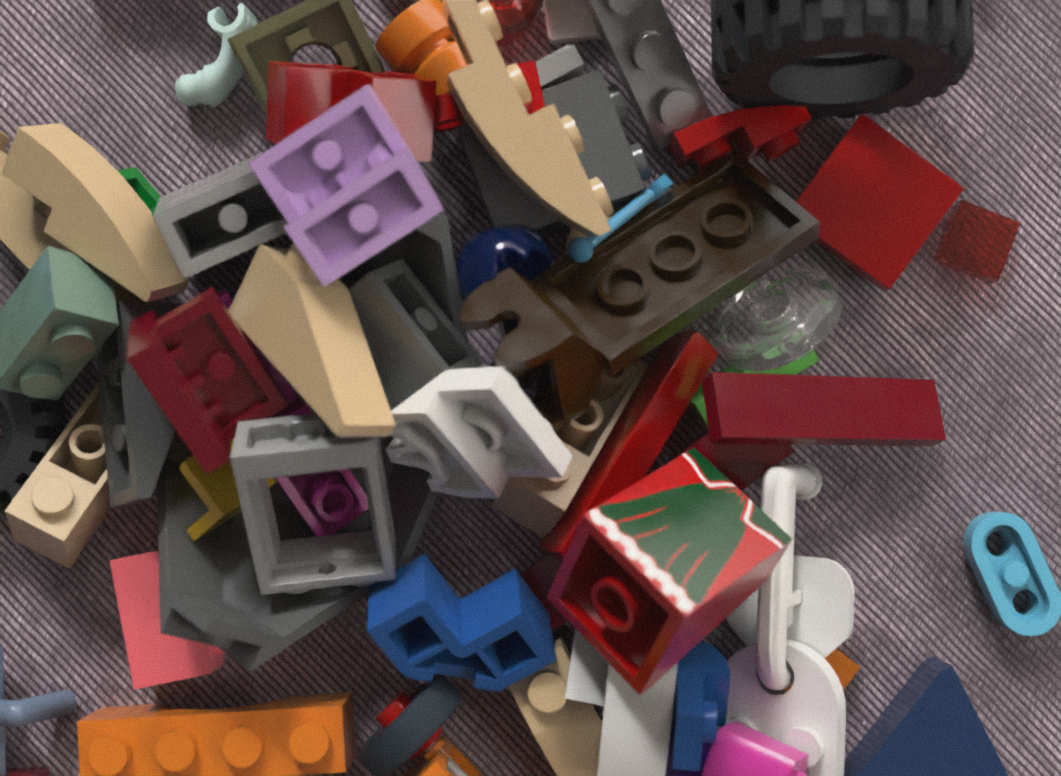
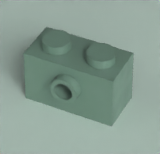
M47 246L0 310V389L25 394L32 398H45L57 401L86 364L98 357L104 342L119 325L112 278L75 253Z

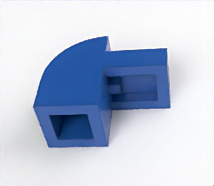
M701 640L678 662L671 721L672 769L700 771L703 743H715L717 726L723 727L726 724L731 677L730 668L723 655L704 640Z

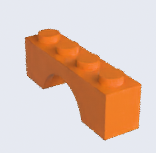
M353 692L294 695L260 704L217 709H179L169 707L164 703L101 707L77 721L79 776H296L345 773L356 756Z

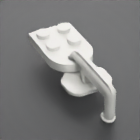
M809 464L773 466L766 470L762 478L761 510L793 540L769 578L727 616L730 627L747 647L739 650L727 660L731 677L725 725L737 721L808 754L809 758L805 774L809 776H844L846 701L840 680L825 658L842 645L853 632L854 584L847 570L831 559L794 555L796 499L801 501L810 500L820 492L823 483L819 470ZM792 685L790 690L783 691L784 689ZM717 726L716 735H717V733H718V731H719V729H720L719 726Z

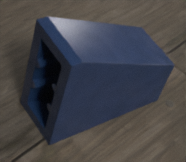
M934 656L920 664L844 762V776H1008L953 666Z

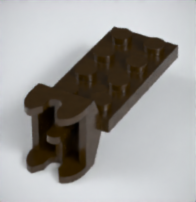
M734 150L645 206L593 248V255L588 261L583 263L575 262L568 255L533 277L531 281L511 267L505 269L470 294L461 308L460 319L465 331L489 329L498 323L502 341L494 355V362L489 367H504L517 380L520 389L528 388L534 390L536 395L530 402L541 416L552 425L553 431L556 432L587 412L603 368L611 376L616 374L819 239L820 222Z

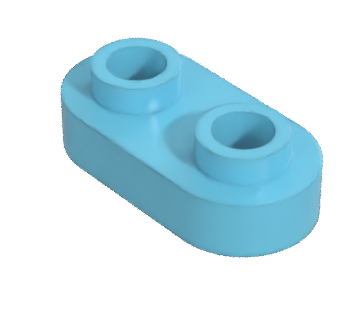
M991 511L974 518L965 530L963 548L994 618L1005 629L1020 635L1037 636L1046 633L1054 627L1060 618L1061 594L1031 528L1022 518L1006 512ZM997 531L1002 536L1003 546L998 553L992 555L986 547V540L991 533ZM1025 590L1029 596V605L1024 611L1017 612L1013 606V598L1017 592Z

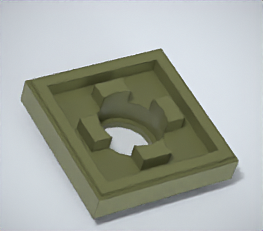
M306 0L227 39L266 115L268 61L292 62L296 52L305 46H323L333 54L337 65L351 66L353 70L383 73L385 71L352 0Z

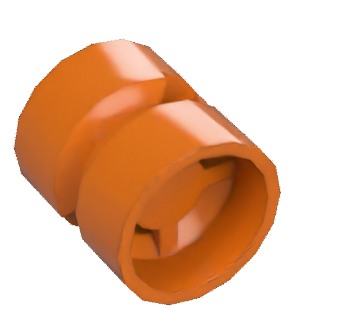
M420 0L400 13L387 25L378 37L375 48L393 72L410 73L436 80V95L450 93L446 85L448 74L467 65L441 11L442 0Z

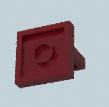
M214 287L209 288L161 318L152 309L130 322L126 360L207 474L231 461L229 441L235 437L238 422L267 419L288 406L285 395Z

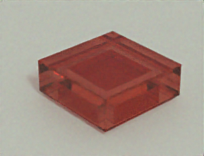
M960 200L954 205L933 261L991 284L997 282L1000 279L1021 222Z

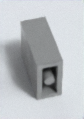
M264 152L159 198L153 217L184 279L287 233L284 226L288 222L248 164Z

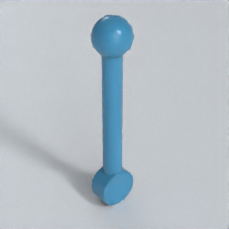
M666 173L656 179L644 192L607 220L611 231L597 237H578L573 239L568 246L570 258L579 263L588 261L593 255V248L650 202L663 195L674 184Z

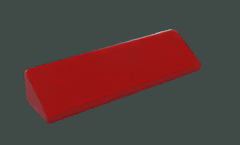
M692 330L678 332L664 341L635 388L566 511L552 531L546 534L538 547L540 550L563 561L583 515L646 476L702 383L701 380L706 376L719 354L699 332Z

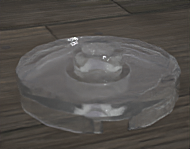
M792 267L784 270L787 278L779 279L773 283L769 276L763 279L760 278L736 294L722 310L716 324L721 331L719 335H715L716 344L725 359L738 370L760 372L780 368L798 360L824 342L838 324L843 308L839 292L829 275L818 268Z

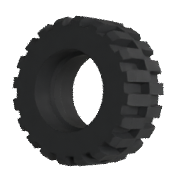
M711 0L712 77L721 92L735 104L742 103L745 109L780 105L806 107L811 119L838 116V119L855 118L856 115L861 113H872L873 115L888 113L893 108L901 106L905 108L921 104L924 98H936L944 94L949 86L957 85L974 59L973 0Z

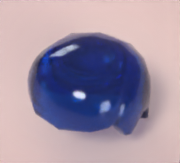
M502 224L473 236L463 246L456 264L460 297L463 304L479 286L496 278L497 274L509 267L530 281L536 275L549 269L554 262V256L542 235L532 227L522 224Z

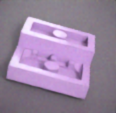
M370 85L359 89L248 163L288 222L284 229L323 287L444 210L416 158Z

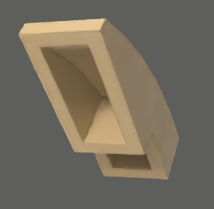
M62 123L18 127L1 174L52 208L44 228L45 233L147 303L185 292L190 280L188 277L184 279L153 214L125 178L94 147Z

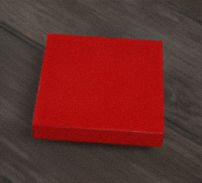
M861 113L796 199V202L820 222L819 239L816 242L885 292L890 290L962 193L964 187Z

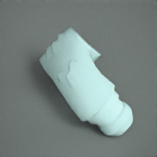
M239 3L237 6L238 16L230 25H228L229 21L222 8L216 7L207 13L208 24L221 37V50L218 59L211 64L204 65L203 70H198L196 74L181 75L176 80L175 92L181 103L189 107L197 106L199 103L217 107L229 97L244 75V71L227 40L229 37L258 24L255 15L243 3Z

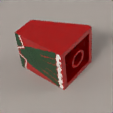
M693 447L583 515L546 598L623 679L641 695L769 578L793 539Z

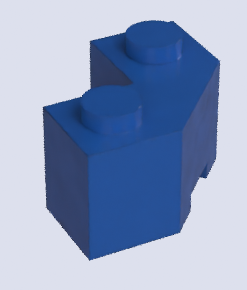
M425 554L396 569L395 580L378 581L369 585L367 632L405 678L432 682L434 674L472 679L473 688L499 692L556 661L549 612L516 568L462 599L456 595Z

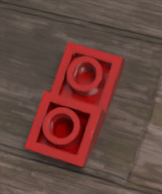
M780 105L739 109L696 122L673 133L668 149L679 169L696 161L700 169L717 162L733 151L730 145L732 141L735 142L742 157L747 161L762 153L767 161H771L801 143L797 135L801 133L811 120V116L806 107Z

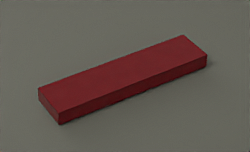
M712 372L701 380L710 444L934 446L946 440L934 379Z

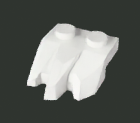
M504 367L449 369L438 375L391 411L396 424L390 435L394 439L386 449L391 463L422 468L430 472L426 482L431 491L464 498L499 499L509 477L563 478L573 456L555 434L552 425L541 416L520 389L517 380Z

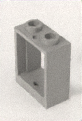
M317 413L237 423L230 459L261 595L283 592L300 594L311 589L343 585L368 586L378 581L396 579V537L379 437H338ZM362 467L373 530L280 541L267 478Z

